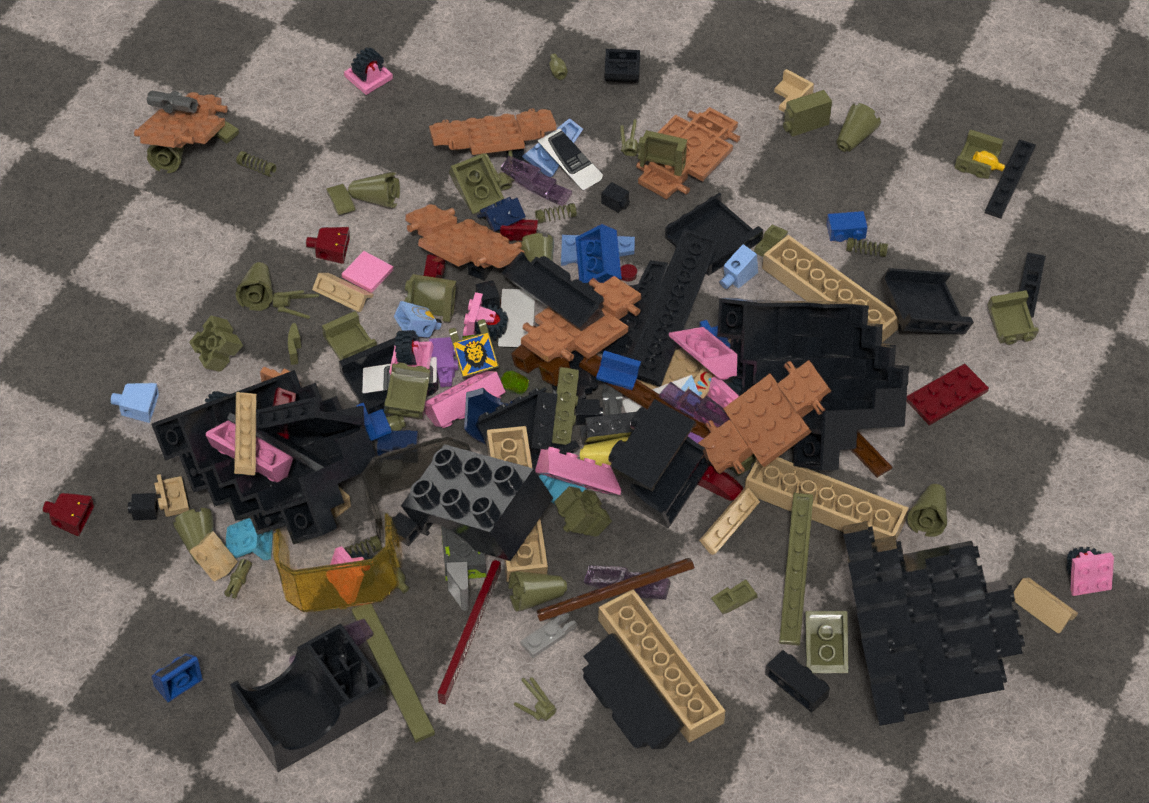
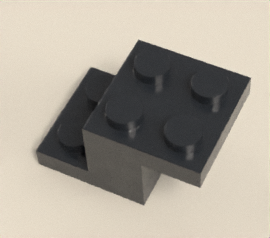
M606 49L605 81L639 82L640 50Z

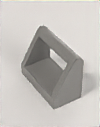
M467 562L447 563L448 591L460 608L466 611L469 609Z

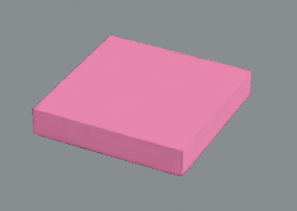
M363 251L342 273V278L372 293L393 271V266Z

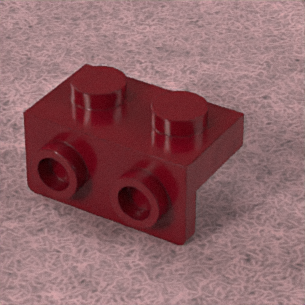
M521 219L508 226H500V234L508 238L509 241H523V237L537 233L538 220Z
M431 254L427 255L423 276L442 279L445 271V259Z

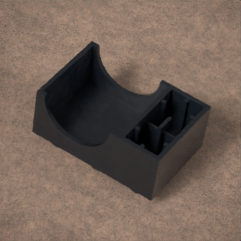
M654 399L648 409L644 407L638 409L630 425L634 431L626 442L619 440L613 446L608 460L612 463L610 466L628 505L669 528L711 463L705 447L688 437L693 427L695 428L697 425L696 421Z
M444 444L434 454L431 464L421 478L412 485L410 493L401 507L410 519L418 524L421 533L426 536L430 534L428 530L435 523L448 528L462 537L475 551L511 561L553 497L534 468Z
M341 623L297 647V653L291 665L274 680L253 688L241 686L238 680L230 684L236 712L277 772L388 710L385 683Z

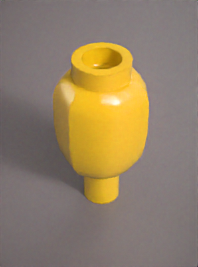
M976 151L972 159L990 165L991 170L1003 171L1005 165L999 163L995 155L987 151Z

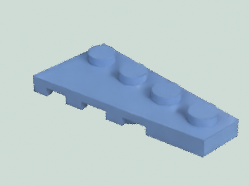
M570 118L557 128L561 129L573 143L583 130ZM540 143L536 144L522 156L548 178H551L560 166Z
M562 235L561 266L569 263H578L575 237L579 235ZM617 236L619 257L634 254L635 237Z

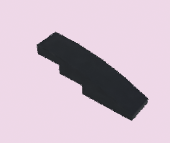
M1027 252L1020 291L1027 290L1029 297L1026 303L1031 318H1034L1046 256Z

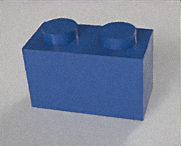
M864 211L828 214L826 225L830 241L842 242L850 237L854 238V240L866 238L868 227Z

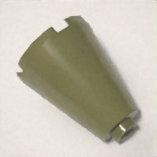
M854 103L849 108L836 141L841 151L850 152L879 128L881 124L880 117L876 118L874 115L876 112L862 103L855 105Z
M150 145L147 149V161L157 171L164 169L168 170L167 173L175 172L181 164L184 146L182 148Z
M388 172L352 181L348 186V193L353 199L387 208H395L397 206V203H394L395 198L400 197L399 179L394 176L397 175L396 173Z
M536 233L522 238L521 250L525 251L524 254L528 261L532 262L535 257L540 258L542 256H546L553 261L554 239L551 235L544 237L542 233Z
M261 262L254 263L238 285L235 295L236 300L242 307H251L249 310L261 311L268 308L272 302L273 291L269 268L266 264Z
M939 484L929 485L910 509L907 521L914 532L918 533V530L926 532L924 536L935 537L944 532L947 526L946 490L943 486Z
M200 508V512H195L194 509H191L176 516V522L173 521L174 528L189 553L208 533L214 531L213 514L210 509ZM190 553V555H191V557L193 558L194 562H195L196 564L200 565V564L196 561V559L192 556V554Z
M523 571L511 572L509 576L508 586L513 592V595H510V600L515 611H524L562 597L564 592L567 591V583L561 576Z

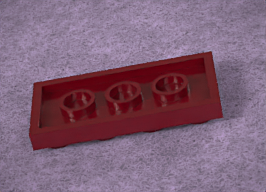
M964 363L909 394L906 402L928 425H931L987 393L989 387Z

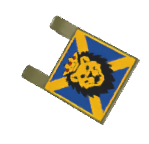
M485 319L478 321L481 334L459 340L456 328L449 329L462 378L499 368Z

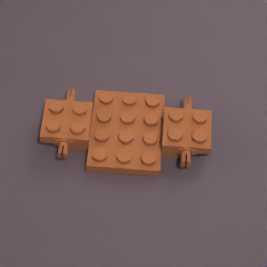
M192 92L185 97L197 99L198 106L194 114L180 111L167 113L160 109L138 129H135L134 136L140 137V143L172 148H182L186 143L193 144L194 142L206 144L225 126V118H218L215 115L216 112L227 113L228 107L221 105V98L214 95L204 96Z
M711 107L705 112H699L698 114L690 110L687 114V117L692 119L690 122L674 115L657 133L688 139L686 165L682 176L674 175L675 167L650 162L649 165L645 164L644 167H640L639 161L636 168L644 171V173L638 178V184L665 199H668L678 190L687 195L690 188L682 184L688 179V174L703 182L733 151V145L725 140L731 139L736 143L739 142L740 136L733 133L738 127L737 121Z
M533 108L532 111L529 109L528 112L517 114L516 119L514 114L507 113L497 117L485 116L482 119L469 118L462 122L455 120L449 123L446 119V122L443 120L442 123H435L429 126L434 146L449 145L451 150L470 148L472 155L525 148L524 141L540 139V135L542 138L545 136L544 132L557 130L551 110L541 109L535 112Z
M430 204L406 214L405 221L411 223L407 225V230L409 232L417 230L418 234L423 236V238L419 239L418 246L458 267L472 261L477 267L486 268L493 265L497 268H502L510 264L521 251L525 252L521 250V242L517 241L509 244L508 238L500 233L493 232L488 227L482 226L472 219H466L457 224V217L453 216L455 215V210L452 208L441 210L437 206Z
M615 276L604 283H600L592 278L589 281V285L594 287V291L604 298V307L601 309L605 315L604 317L580 331L554 311L546 308L535 316V322L540 326L533 327L528 322L524 323L522 329L527 331L528 334L521 338V344L546 362L556 357L561 359L564 357L571 361L574 358L571 352L574 350L589 359L628 332V326L619 319L628 314V311L635 316L640 313V309L635 307L634 304L641 300V293Z
M809 360L797 369L791 361L787 362L789 366L785 363L784 367L789 372V375L782 381L777 383L775 378L769 374L723 409L730 419L720 427H716L712 420L706 422L705 425L711 433L698 442V444L705 447L710 462L719 474L729 467H734L737 473L741 474L745 471L741 463L753 454L760 464L765 467L812 432L802 417L813 409L816 410L818 415L822 414L821 411L823 412L825 409L820 404V401L831 390Z

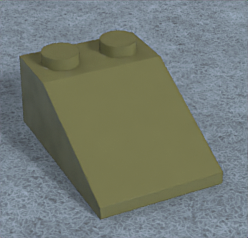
M484 153L450 167L449 174L472 214L478 213L480 209L504 199Z
M806 611V667L812 673L848 674L847 611Z

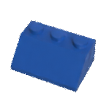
M601 224L575 237L580 281L587 283L594 278L598 282L604 283L613 276L620 280L622 279L617 230Z

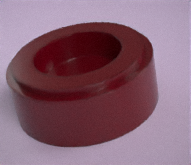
M625 264L620 267L623 281L630 282L637 278V268L634 265Z

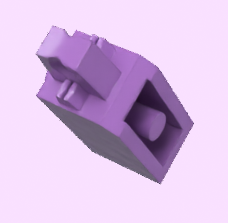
M451 337L429 339L434 346L432 357L437 358V378L440 387L452 386L453 377H455V371L458 370V361L453 357L456 354Z

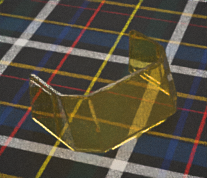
M385 513V547L372 559L292 570L290 569V551L280 529H276V533H273V557L278 569L285 599L302 612H315L336 608L341 610L347 609L350 606L380 602L398 586V567H400L399 536L393 519L388 513Z

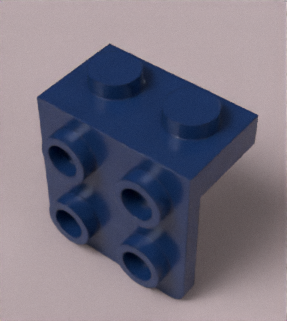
M511 197L502 199L480 209L481 213L477 215V218L486 216L493 232L499 230L500 226H508L526 217L517 197L511 199Z

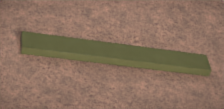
M793 493L779 644L800 646L813 495Z
M371 602L351 609L415 743L435 735V731Z

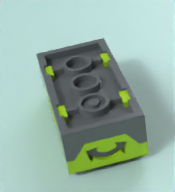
M441 526L446 581H448L447 563L467 562L468 579L486 577L485 554L475 551L462 537Z

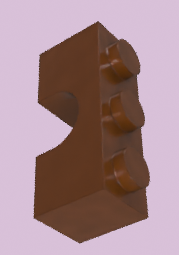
M522 344L511 353L515 367L528 374L533 369L539 367L542 380L556 387L559 369L561 367L570 368L569 361L564 357L562 359L556 357L546 362Z

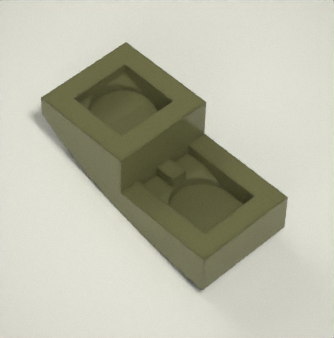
M225 121V126L213 137L217 136L227 144L239 134V129Z
M344 184L326 188L327 194L338 215L355 211L352 199Z
M772 224L764 232L763 239L756 245L754 252L763 257L768 250L787 236L788 231Z
M296 323L291 325L288 334V350L291 365L298 364L296 349L302 348Z
M745 579L731 589L725 588L711 597L721 613L726 614L756 599L758 596Z

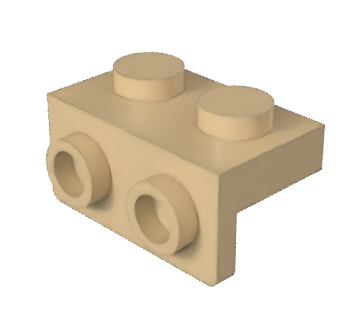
M161 474L157 475L158 482L154 483L157 494H161L162 498H158L160 510L164 509L166 517L188 511L189 507L182 476L162 480Z
M214 531L208 533L197 546L190 550L192 556L213 581L226 576L238 562Z

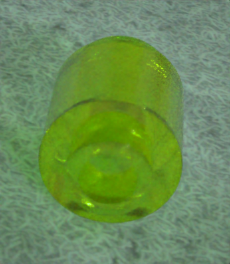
M506 371L501 377V383L504 388L512 392L522 394L528 388L529 382L527 377L515 371Z

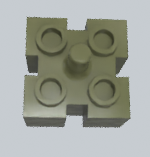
M211 315L203 324L204 330L197 332L189 343L195 353L201 354L199 360L204 368L220 372L230 362L229 356H235L243 344L237 335L232 334L233 328L227 319Z
M569 486L554 501L559 514L565 517L566 524L563 526V529L566 532L571 531L596 537L612 522L606 510L601 508L600 505L602 503L593 491L584 490L581 492L580 488Z

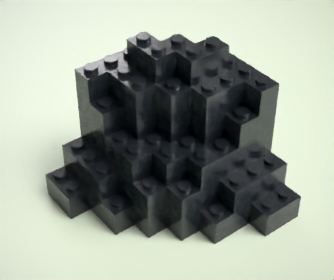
M719 298L717 336L731 338L730 349L737 354V376L732 377L742 379L741 395L769 374L775 378L777 383L782 381L789 375V372L784 367L785 363L789 366L787 363L789 361L797 369L809 360L831 390L820 401V404L825 409V411H821L822 414L818 415L816 410L813 409L802 417L812 432L794 445L793 466L820 471L839 470L840 450L856 449L857 429L905 426L909 366L895 364L896 345L882 343L883 324L868 323L869 305L833 301H774Z
M295 370L236 391L256 394V410L273 406L275 391L278 387L296 393L295 401L313 397L320 398V411L334 412L342 410L337 396L322 401L316 383L301 388ZM236 392L151 423L165 461L177 456L180 457L193 493L207 488L214 507L229 502L235 521L250 516L257 535L286 526L293 545L325 535L337 529L330 509L345 503L338 483L379 465L364 425L311 437L289 435L288 440L330 464L317 471L293 458L288 476L279 482L271 481L259 472H255V475L234 474L235 459L220 453L216 448L212 447L206 437V432L228 421L229 413L235 412Z
M868 521L845 525L844 539L848 552V566L879 726L905 721L904 715L930 710L929 704L1005 690L1003 683H1007L1003 660L998 658L1023 654L1021 647H1025L1023 634L1019 635L1017 627H1021L1017 609L1013 610L1012 602H1016L1012 585H1008L1006 579L986 583L982 565H977L976 558H980L978 546H973L972 541L903 554L902 543L897 541L896 535L875 540L873 526L869 527Z

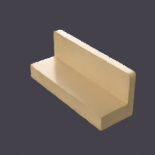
M318 273L312 289L358 312L362 311L366 299L372 298L374 295L330 273Z
M1023 578L1014 591L1015 601L1018 605L1057 633H1061L1068 621L1073 620L1078 612L1031 578Z

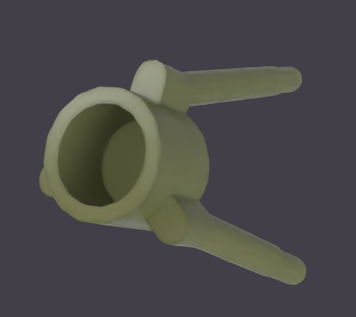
M636 119L633 120L630 139L626 142L624 126H620L621 152L626 156H636L641 149L638 147L637 140L634 139Z
M508 150L509 175L506 172L498 174L487 153L484 154L501 191L510 189L512 187L511 181L515 180L512 150Z
M304 290L277 292L273 295V307L278 308V312H286L309 319V315L287 309L286 306H290V299L319 297V294H303Z
M530 677V681L535 689L525 678H522L521 681L538 700L534 707L536 712L517 702H514V706L534 716L538 721L541 719L547 721L556 713L557 709L533 677Z

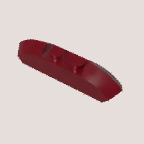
M712 465L709 466L698 483L699 486L729 501H733L743 490L742 485L724 471L719 474Z

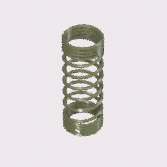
M243 151L239 152L236 158L237 164L251 170L254 169L257 158L252 156L254 159L252 162L253 168H251V155L248 160V167L246 166V161L250 154ZM258 158L257 170L262 160L260 166L262 174L272 177L270 171L275 173L276 165L271 162L267 164L266 160L263 162V159L259 160ZM266 162V165H265V168H264V169H265V173H263V171H262L263 165H264V163Z
M570 203L568 204V206L563 205V209L560 205L558 206V209L555 206L553 210L551 207H549L548 210L545 208L544 212L541 209L536 210L535 216L536 219L538 218V224L544 223V221L546 223L545 210L548 213L549 221H551L550 209L553 213L554 220H556L554 214L555 208L557 210L560 220L559 207L561 208L563 217L565 219L564 206L567 209L569 218L576 217L577 211L575 204Z
M848 238L846 251L852 252V248L855 245V252L857 253V248L860 245V253H862L861 249H864L865 246V254H867L866 249L868 251L870 246V255H872L871 241L867 248V241L865 240L862 248L861 239L857 247V239ZM874 242L872 251L874 250V247H875V256H877V254H876L877 242ZM880 242L877 252L880 248V257H886L888 243Z
M375 535L370 537V541L368 539H365V543L363 541H360V545L358 543H355V547L353 545H350V550L349 548L347 549L351 554L352 546L357 554V544L362 554L364 555L361 546L362 542L368 554H370L366 544L367 540L371 545L373 552H377L382 549V545L378 536Z

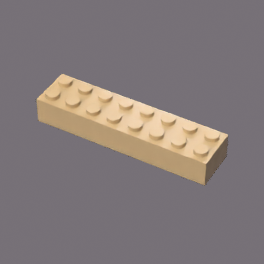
M787 235L764 254L762 269L804 300L869 305L868 323L883 324L882 342L898 330L899 321L894 310L790 235Z
M526 426L487 430L488 456L532 468ZM540 519L512 560H504L507 582H509L510 573L515 571L547 574L548 565Z
M779 457L765 467L757 459L746 479L745 488L749 487L758 499L791 512L793 493L813 495L811 520L844 532L845 525L868 521L869 527L873 526L875 540L895 535L897 539L906 522L908 507L813 470L793 466L794 463Z
M634 589L599 607L598 621L609 635L615 633L685 725L680 732L689 743L724 724L725 709Z

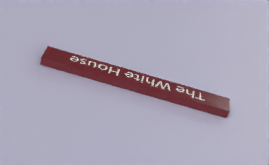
M493 560L438 690V702L446 705L500 575L501 561Z

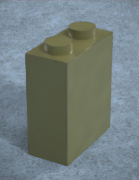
M821 90L787 101L786 110L784 111V130L793 137L829 125L832 100L826 91Z

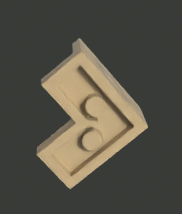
M786 69L783 72V80L774 90L775 93L786 98L779 105V110L783 112L786 110L787 101L812 94L814 83Z

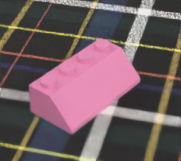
M704 327L669 333L670 338L719 379L725 380L729 379V377L737 376V354Z
M486 371L479 373L426 400L424 413L435 426L446 428L453 424V420L465 418L466 392L484 388L491 395L501 398L500 395L505 393V389L497 372Z
M228 420L207 431L206 437L212 447L216 448L220 453L235 459V424ZM256 436L255 472H259L275 482L286 478L293 457Z
M548 447V450L541 449L535 469L536 473L604 494H621V488L610 465L602 463L599 466L595 464V460L584 458L583 461L577 459L578 455L568 452L566 455L560 454V450L553 447Z

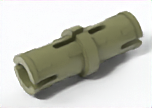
M245 559L239 561L236 571L230 576L231 581L224 592L225 596L230 597L233 594L231 598L236 599L242 584L244 585L246 582V575L252 566L250 561L246 560L245 564H243Z

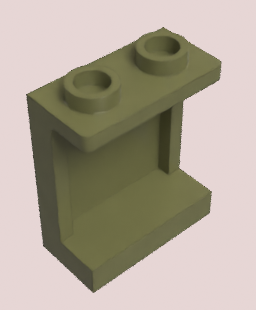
M970 129L966 144L960 156L956 159L955 169L963 173L967 172L976 175L978 178L989 179L992 173L991 166L972 160L976 151H987L998 158L1002 151L1004 140Z
M646 130L638 143V147L641 148L638 153L640 167H644L646 161L673 166L675 167L674 175L682 176L686 165L688 139Z
M413 274L410 280L406 281L405 291L408 292V295L404 302L426 307L432 315L443 316V321L450 322L454 315L456 281Z
M1027 290L991 296L987 306L1000 344L1006 343L1011 345L1018 340L1028 342L1033 340L1038 334L1039 329L1038 327L1034 328L1026 303L1029 297Z
M356 311L322 325L323 337L339 360L377 345L376 340H371L361 326L359 315Z
M405 363L392 364L384 413L422 419L430 370L424 366L412 367Z

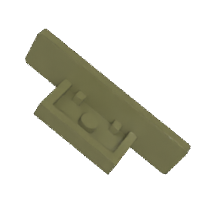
M564 367L559 369L556 392L558 395L552 435L553 444L566 445L571 442L572 426H574L576 420L574 409L578 402L576 392L579 371L576 369Z

